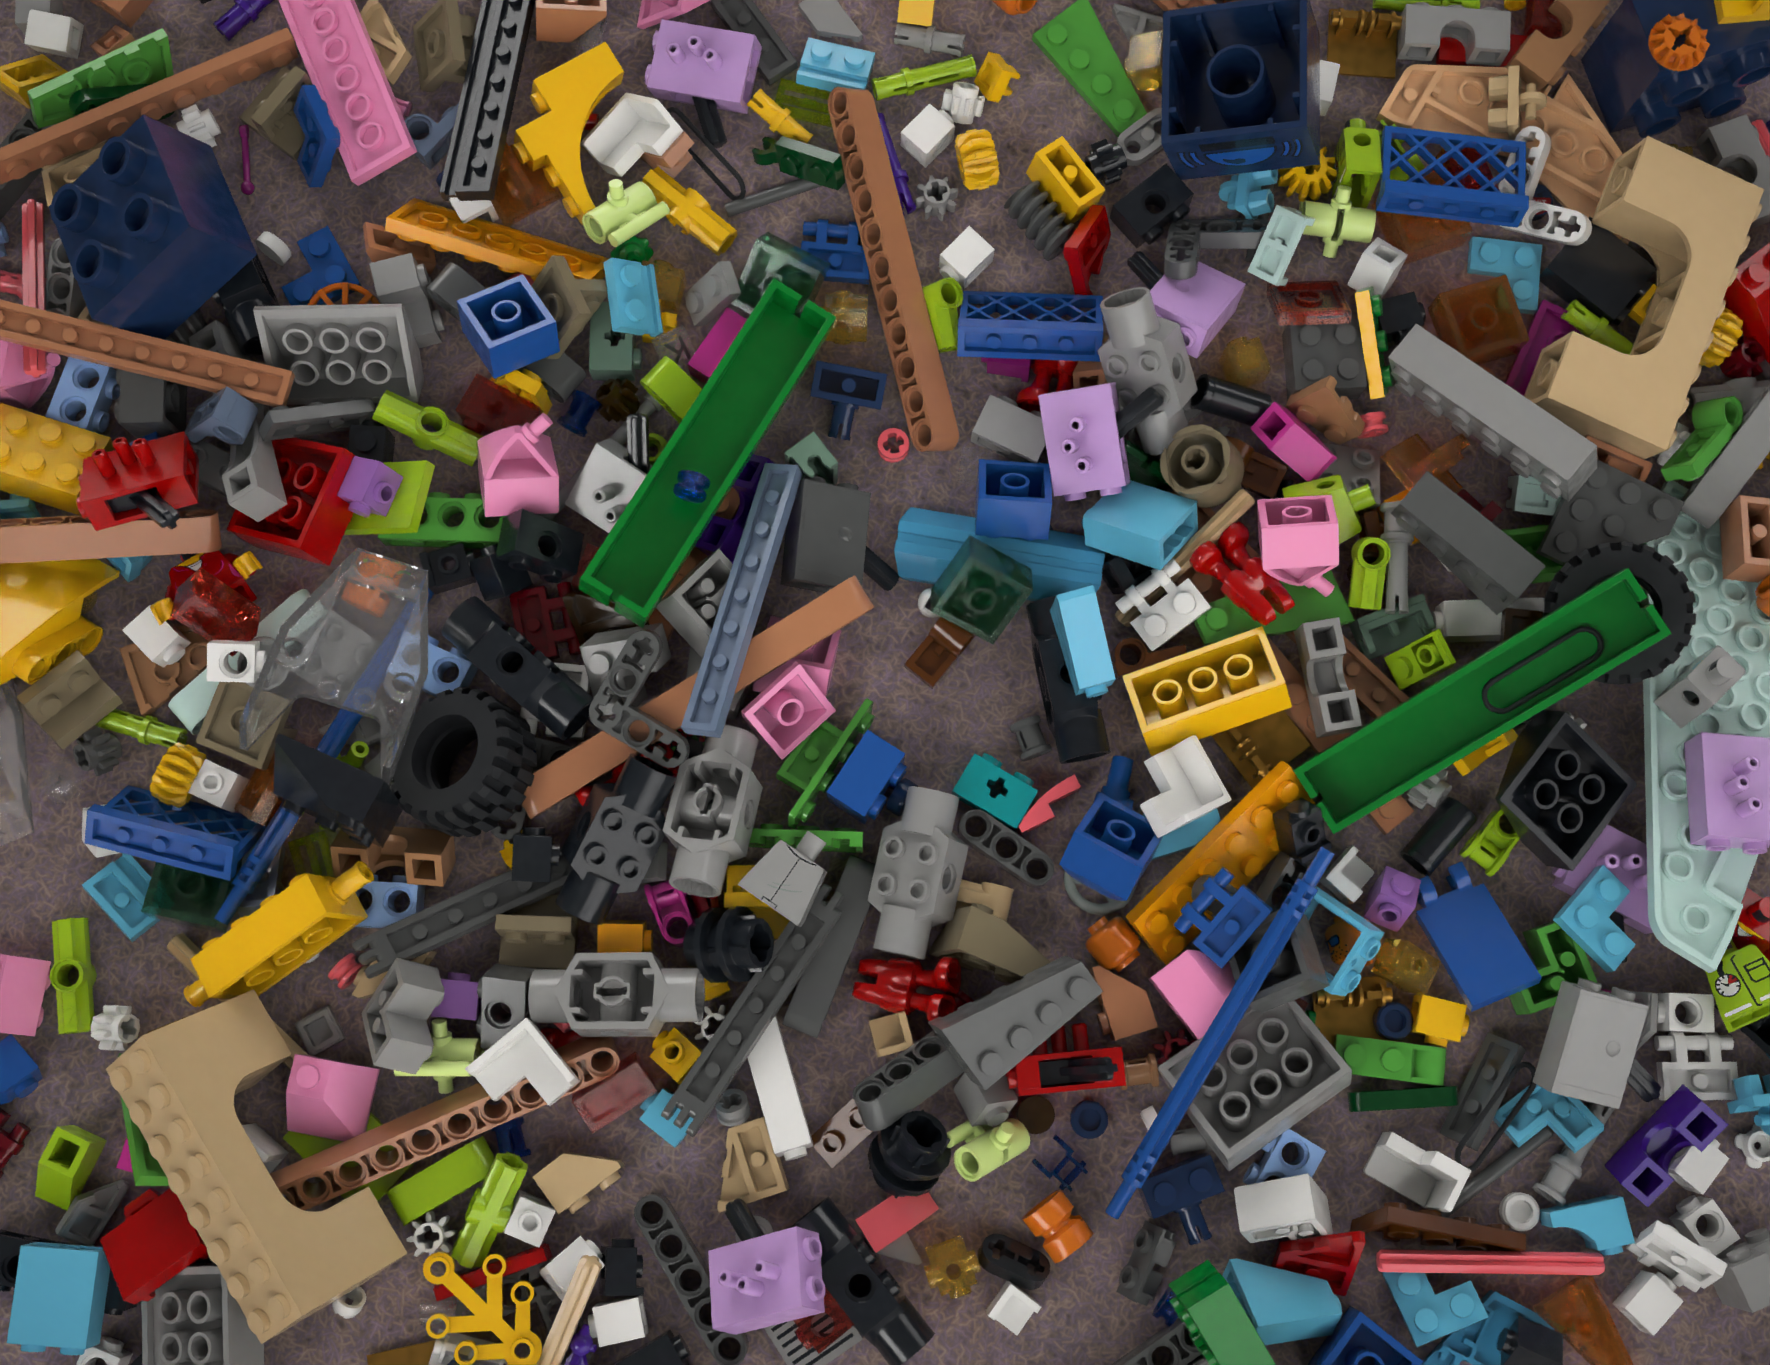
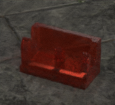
M636 1051L621 1060L619 1068L610 1077L572 1093V1104L592 1134L657 1093L654 1080L644 1069L643 1063Z

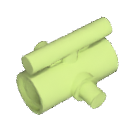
M613 179L609 182L607 201L584 214L582 223L587 235L595 243L603 244L609 240L613 247H618L668 215L670 210L663 201L657 204L656 197L645 183L639 181L624 189L621 180Z
M1338 186L1336 197L1331 199L1330 204L1307 200L1299 204V211L1302 212V215L1315 218L1313 226L1306 225L1303 235L1323 237L1322 241L1325 245L1322 255L1325 257L1335 258L1338 246L1343 244V240L1370 243L1373 237L1376 210L1351 207L1352 202L1349 201L1351 187Z
M437 1018L431 1022L432 1033L430 1036L433 1039L434 1046L429 1059L423 1062L416 1074L394 1070V1075L433 1076V1079L438 1081L439 1093L448 1094L454 1091L453 1079L455 1077L471 1076L465 1068L482 1055L485 1050L481 1048V1038H452V1033L447 1028V1019Z
M1014 1118L1007 1119L995 1127L988 1124L972 1127L969 1120L947 1132V1138L950 1139L947 1145L948 1148H952L962 1141L966 1142L965 1145L955 1151L954 1164L958 1173L970 1182L979 1180L1020 1155L1030 1145L1028 1130L1024 1124Z

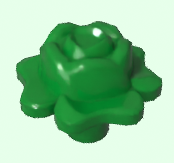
M635 235L618 247H615L610 252V257L641 262V265L647 266L654 251L651 247H648L649 241L647 238H640Z

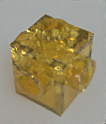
M848 290L826 293L825 306L820 307L836 316V319L825 341H832L840 345L850 344L851 342H867L868 294H853Z
M961 1235L925 1247L930 1264L923 1267L931 1289L938 1287L941 1296L949 1294L950 1299H956L972 1292L970 1286L978 1284L975 1274L981 1272L975 1250H966ZM950 1264H957L959 1266V1270L955 1274H948L946 1272V1268Z

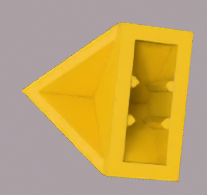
M40 54L0 66V90L30 110L31 106L27 91L68 71L45 55Z

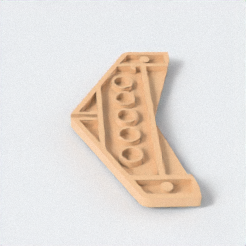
M1411 65L1403 72L1376 120L1381 121L1383 119L1387 126H1392L1395 123L1397 127L1509 140L1508 132L1493 133L1489 132L1488 109L1508 108V100L1489 101V78L1508 75V69L1506 67ZM1568 73L1553 99L1547 96L1546 107L1536 111V119L1526 120L1525 112L1521 111L1520 131L1528 126H1536L1550 136L1551 148L1538 183L1545 186L1564 208L1576 210L1588 218H1593L1613 164L1623 153ZM1522 79L1521 94L1525 93L1526 85L1528 84ZM1548 83L1539 92L1547 96L1552 85ZM1536 138L1533 141L1528 140L1526 147L1529 149L1538 147L1540 141ZM1499 152L1497 155L1509 157L1510 153ZM1526 159L1527 163L1533 165V160ZM1612 233L1618 239H1620L1622 242L1628 245L1630 240L1623 238L1615 233Z

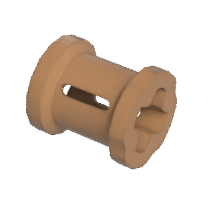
M1148 1053L1147 1057L1124 1060L1126 1086H1119L1120 1090H1127L1128 1086L1144 1084L1159 1087L1158 1067L1154 1053Z

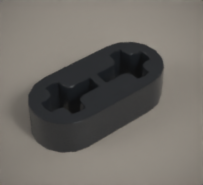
M996 1233L987 1236L978 1250V1262L983 1269L1024 1289L1034 1290L1039 1288L1050 1273L1049 1260L1044 1254L1002 1234ZM993 1248L1000 1250L999 1260L992 1257ZM1028 1264H1032L1035 1266L1034 1276L1027 1273Z

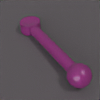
M240 125L239 134L242 144L244 181L240 188L242 193L250 195L254 192L255 187L251 183L249 127L248 125Z

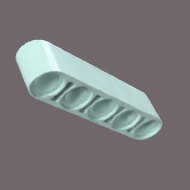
M301 589L287 598L239 641H249L256 637L268 636L278 640L285 647L289 657V652L293 648L295 650L299 649L308 640L327 611L307 589ZM233 651L228 656V663L232 669L238 671L237 660L240 652ZM207 668L178 692L168 704L170 710L192 735L199 734L219 682L207 681Z

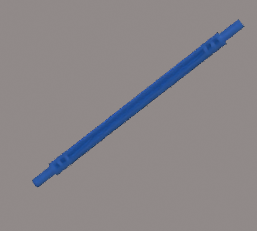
M426 580L415 598L408 600L316 747V750L334 758H337L388 676L386 671L405 634L413 635L428 612L426 606L434 593L428 588ZM280 805L231 884L234 887L214 919L228 926L248 893L252 895L298 821V816L285 811Z
M1320 847L1303 878H1297L1121 1175L1124 1180L1105 1210L1111 1217L1119 1219L1137 1188L1141 1189L1299 921L1318 892V889L1315 887L1335 855L1324 847Z

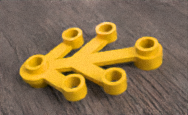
M434 1252L428 1256L423 1264V1274L427 1281L437 1285L443 1284L474 1314L467 1316H447L443 1313L433 1314L426 1323V1331L430 1337L439 1339L447 1333L492 1331L502 1341L501 1343L476 1345L471 1340L460 1342L454 1351L455 1361L459 1365H471L476 1360L505 1359L508 1365H536L542 1355V1342L539 1336L530 1330V1302L534 1297V1287L530 1282L525 1280L518 1281L513 1285L510 1292L511 1299L516 1304L515 1330L503 1319V1274L507 1264L505 1258L500 1254H490L485 1258L482 1265L483 1272L487 1276V1303L454 1272L455 1261L447 1252ZM496 1258L501 1261L502 1269L500 1272L491 1273L487 1269L489 1260ZM436 1261H441L446 1266V1272L441 1276H436L431 1271V1266ZM517 1287H528L530 1296L526 1300L517 1299L515 1296ZM440 1318L444 1320L446 1328L443 1332L435 1333L431 1329V1322L434 1319ZM519 1343H526L530 1347V1353L526 1357L516 1355L515 1347ZM470 1346L474 1351V1356L470 1360L461 1359L459 1356V1349L461 1347Z

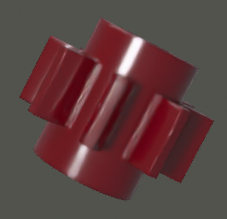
M1744 335L1737 340L1738 346L1733 348L1731 356L1725 357L1723 363L1719 365L1723 374L1729 378L1756 377L1763 372L1759 364L1766 360L1765 351L1760 343L1755 340H1748Z
M1179 1029L1176 1037H1171L1168 1031H1162L1165 1041L1162 1045H1152L1153 1048L1160 1050L1161 1057L1156 1059L1157 1065L1163 1064L1170 1059L1168 1054L1172 1051L1171 1043L1178 1046L1183 1045L1186 1048L1197 1039L1189 1041L1183 1039L1185 1035L1184 1029Z

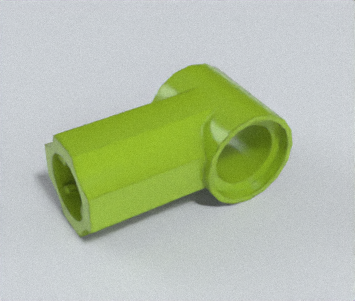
M947 277L922 287L939 353L957 350L959 319L957 308L963 301V291L960 284L954 278Z
M1362 537L1352 546L1351 558L1353 564L1348 607L1381 610L1386 565L1391 557L1390 548L1383 539ZM1373 543L1377 546L1379 555L1375 562L1368 564L1364 561L1362 552L1366 545Z

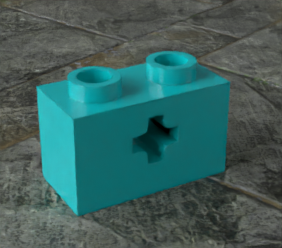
M974 753L951 794L959 797L960 801L973 809L988 813L1015 832L1038 792L1037 789L1032 787L1034 781L1019 772L1011 775L1002 770L1001 766L1003 764L989 754L983 753L982 757ZM997 781L1003 784L1002 792L1006 796L998 794L996 798L989 795L991 789L986 786L987 783L994 786Z

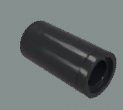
M1202 374L1196 381L1198 390L1191 397V405L1194 409L1249 426H1253L1272 404L1271 396L1267 393L1208 374Z
M1447 797L1403 848L1400 855L1419 873L1430 876L1475 824L1477 819L1465 805L1454 798Z

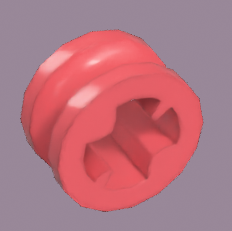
M1377 411L1360 415L1365 422V426L1361 436L1357 438L1376 437L1389 431L1388 425L1383 424V420L1386 418L1385 412Z
M888 428L879 435L877 447L882 459L895 463L907 456L909 438L905 432L898 428ZM895 437L896 442L902 441L903 444L899 446V452L891 453L890 448L888 451L884 449V446L888 445L889 438Z
M349 953L343 957L328 974L330 980H338V987L341 990L354 982L356 975L364 966L355 961L356 955L354 953Z

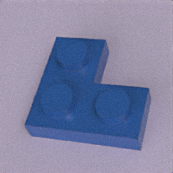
M301 85L293 111L303 130L305 139L297 162L309 188L322 187L327 173L331 170L336 148L340 146V133L338 128L333 125L328 114L327 104L321 99L316 86Z
M327 225L297 241L312 271L281 288L290 305L293 306L308 305L318 290L334 283L348 282L361 287L362 285ZM342 289L327 294L333 303L342 299ZM349 290V294L355 292L354 290ZM321 298L316 305H326V303Z

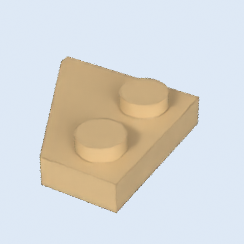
M368 0L360 14L387 80L390 84L394 85L411 60L412 55L382 4L378 0Z
M764 1116L728 1128L726 1139L727 1155L722 1168L721 1177H723L721 1198L717 1204L718 1212L726 1211V1205L738 1198L748 1204L789 1190L781 1159L774 1154Z

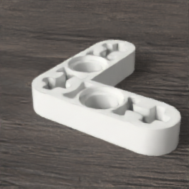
M1536 126L1523 128L1517 134L1514 141L1527 143L1528 140L1533 141L1535 138L1540 141L1538 147H1532L1531 149L1526 147V159L1529 158L1534 161L1533 165L1526 162L1529 178L1525 184V195L1529 196V209L1518 228L1500 227L1567 245L1577 246L1583 244L1588 240L1592 232V224L1587 216L1576 210L1532 200L1551 148V139L1545 131ZM1516 153L1509 154L1506 163L1507 167L1515 163ZM1505 178L1500 181L1497 189L1501 193L1515 194V188ZM1540 211H1547L1549 214L1547 225L1539 230L1534 229L1532 219L1535 214ZM1559 221L1574 225L1576 222L1581 228L1579 232L1575 231L1571 234L1565 229L1559 228L1558 224Z

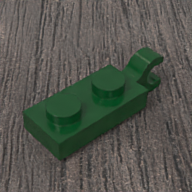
M782 136L778 141L771 137H764L762 139L764 150L757 148L752 150L754 161L759 165L779 163L780 172L837 191L845 183L841 154Z

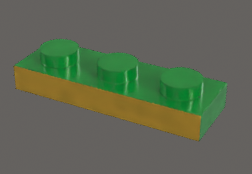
M1372 286L1358 289L1355 292V300L1370 399H1377L1387 395L1389 392L1388 387L1393 386V376L1391 374V366H1385L1383 352L1388 351L1387 334L1385 330L1379 329L1378 316H1383L1382 299L1380 294L1374 295V288Z

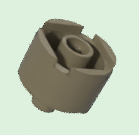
M1196 424L1179 430L1172 437L1174 440L1167 449L1164 448L1161 454L1160 469L1164 480L1179 496L1197 501V507L1209 508L1218 506L1241 490V482L1244 475L1242 456L1237 448L1221 432L1210 426Z

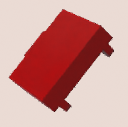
M149 1188L124 1207L126 1220L100 1239L123 1301L134 1305L141 1300L148 1302L156 1295V1289L197 1259L209 1258L203 1240L197 1230L190 1224L187 1212L177 1194L170 1188L162 1194L154 1188Z

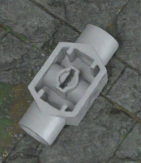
M1130 288L1112 294L1100 303L1109 338L1097 352L1107 383L1116 382L1120 410L1149 387L1156 389L1163 398V405L1136 426L1144 453L1158 455L1162 454L1164 448H1168L1174 440L1172 437L1179 430L1189 426L1183 407L1198 389L1179 323L1157 316L1148 288Z
M724 725L721 738L706 736L702 754L685 760L679 766L662 831L677 849L669 884L681 892L699 897L719 896L722 891L728 863L747 855L763 789L751 770L758 739L747 730Z
M909 786L901 821L883 828L867 900L881 913L873 949L925 960L931 927L953 920L969 847L952 832L959 797L933 789Z
M652 952L576 953L567 969H535L532 972L528 992L529 1013L533 1023H569L571 1029L582 1037H657L665 1022L702 1021L705 1007V982L698 968H664L661 961Z

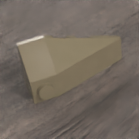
M972 903L971 906L956 909L953 920L948 921L928 953L939 959L945 956L955 957L958 959L961 968L972 972L974 968L983 971L992 970L994 971L995 980L1011 984L1022 979V976L1050 963L1047 958L1005 920L992 915L993 910L978 903Z

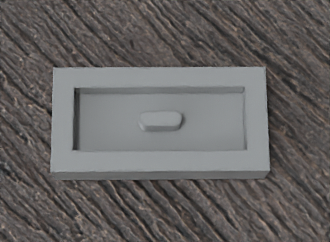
M719 261L684 294L686 308L690 313L694 326L707 325L741 294L731 261Z

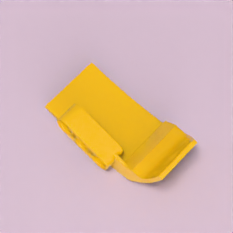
M98 559L0 564V686L15 677L32 685L78 650L83 656L94 651L102 639L103 629L81 615L83 600L99 588L117 579L120 571Z

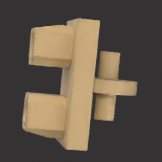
M1519 65L1508 66V75L1489 78V101L1508 100V108L1488 109L1489 132L1493 133L1508 132L1509 140H1515L1520 132L1521 111L1525 112L1526 120L1536 119V111L1543 109L1547 105V96L1541 92H1536L1537 85L1535 83L1527 84L1525 93L1521 94Z

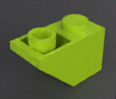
M1440 629L1427 634L1384 658L1399 690L1426 681L1452 668L1456 663Z
M76 1125L57 1126L38 1162L35 1196L67 1211L75 1196L81 1194L107 1140Z

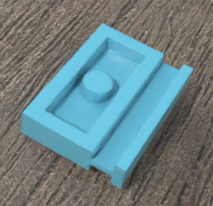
M808 37L800 68L796 74V84L830 92L836 87L865 90L875 61V52Z
M610 258L603 262L612 331L635 335L650 334V337L662 334L663 327L654 265L644 266L641 265V262Z
M123 853V856L115 862L109 863L83 883L82 887L127 938L133 942L163 919V916L170 910H173L176 904L131 855Z

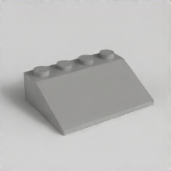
M403 303L254 306L253 312L265 364L293 371L295 375L287 405H302L316 401L323 402V404L336 403L350 397H354L357 400L371 398L373 403H379L386 389L412 402L419 401L424 384V373L420 350Z
M1295 1000L1264 1013L1248 1008L1186 1113L1225 1168L1231 1171L1351 1084L1352 1069ZM1203 1037L1194 1041L1157 1068L1171 1091Z
M214 1262L189 1265L156 1289V1295L148 1302L141 1300L142 1365H264V1343L261 1344L256 1334L250 1330L246 1316L236 1299L229 1293L227 1283Z

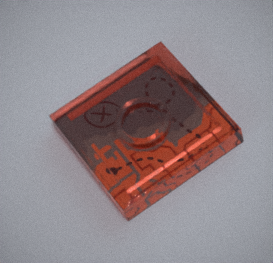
M1336 280L1287 282L1286 286H1275L1267 283V298L1279 326L1351 323L1352 311Z

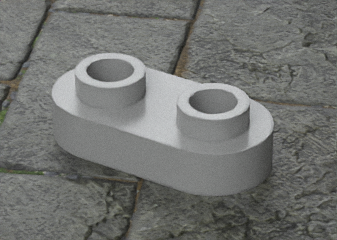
M1162 108L1151 110L1119 135L1117 143L1125 153L1128 166L1141 165L1163 149L1161 134L1154 130L1155 126H1161ZM1134 145L1139 149V152L1130 153L1127 147Z

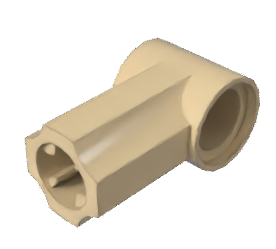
M961 879L955 911L959 908L971 906L972 903H978L993 910L992 915L1007 922L1014 889L989 882L978 884Z

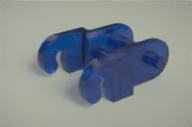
M1055 1134L1053 1139L1066 1150L1063 1160L1054 1170L1050 1171L1044 1168L1035 1158L1031 1162L1049 1179L1054 1176L1062 1184L1059 1188L1062 1191L1067 1188L1071 1192L1073 1189L1070 1184L1081 1172L1088 1173L1084 1168L1086 1163L1083 1160L1080 1163L1071 1156L1074 1151ZM1070 1160L1076 1166L1063 1180L1058 1173Z

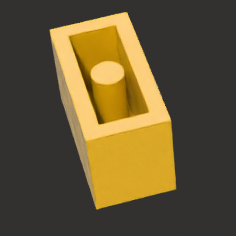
M1063 136L1036 152L1026 171L1032 182L1038 180L1041 183L1038 188L1041 193L1044 191L1049 193L1047 201L1049 203L1055 201L1058 204L1055 211L1058 214L1065 212L1067 216L1064 222L1067 225L1075 223L1084 217L1092 204H1098L1105 192V188Z

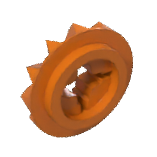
M1684 12L1678 16L1668 14L1657 22L1650 31L1648 38L1650 53L1657 63L1669 70H1690L1705 58L1706 51L1710 46L1706 39L1708 30L1701 29L1698 25V18L1694 20L1685 18ZM1680 34H1685L1686 40L1684 44L1675 50L1671 49L1675 45L1676 38Z

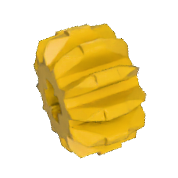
M972 129L957 135L955 150L963 185L969 190H983L989 188V186L996 185L1000 174L999 162L990 132L985 129Z
M1326 146L1320 149V165L1278 169V175H1280L1278 187L1289 186L1286 192L1287 198L1296 192L1299 194V202H1304L1307 195L1315 202L1319 200L1321 193L1326 194L1332 188L1331 182L1335 180L1337 170L1332 168L1335 164V157H1325L1327 152Z
M1724 308L1720 317L1715 320L1711 331L1714 333L1712 343L1703 352L1699 365H1704L1708 368L1715 365L1719 366L1723 363L1725 357L1731 356L1733 348L1738 346L1737 340L1743 333L1741 330L1743 320L1738 318L1731 310Z
M180 742L169 747L166 754L162 756L159 765L156 766V771L152 776V782L149 786L151 795L168 806L173 805L178 808L184 806L192 797V794L188 793L205 759L207 760L206 754L198 751L199 749Z

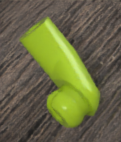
M356 741L351 745L346 755L342 757L339 753L336 759L353 767L360 768L369 753V747L363 741Z

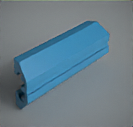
M910 507L899 520L898 536L894 548L898 575L904 580L1030 601H1037L1091 585L1094 586L1095 592H1097L1101 586L1102 568L1105 561V552L1086 546L1085 536L1049 530L1048 540L1036 539L1029 541L1012 537L988 538L975 535L974 517Z

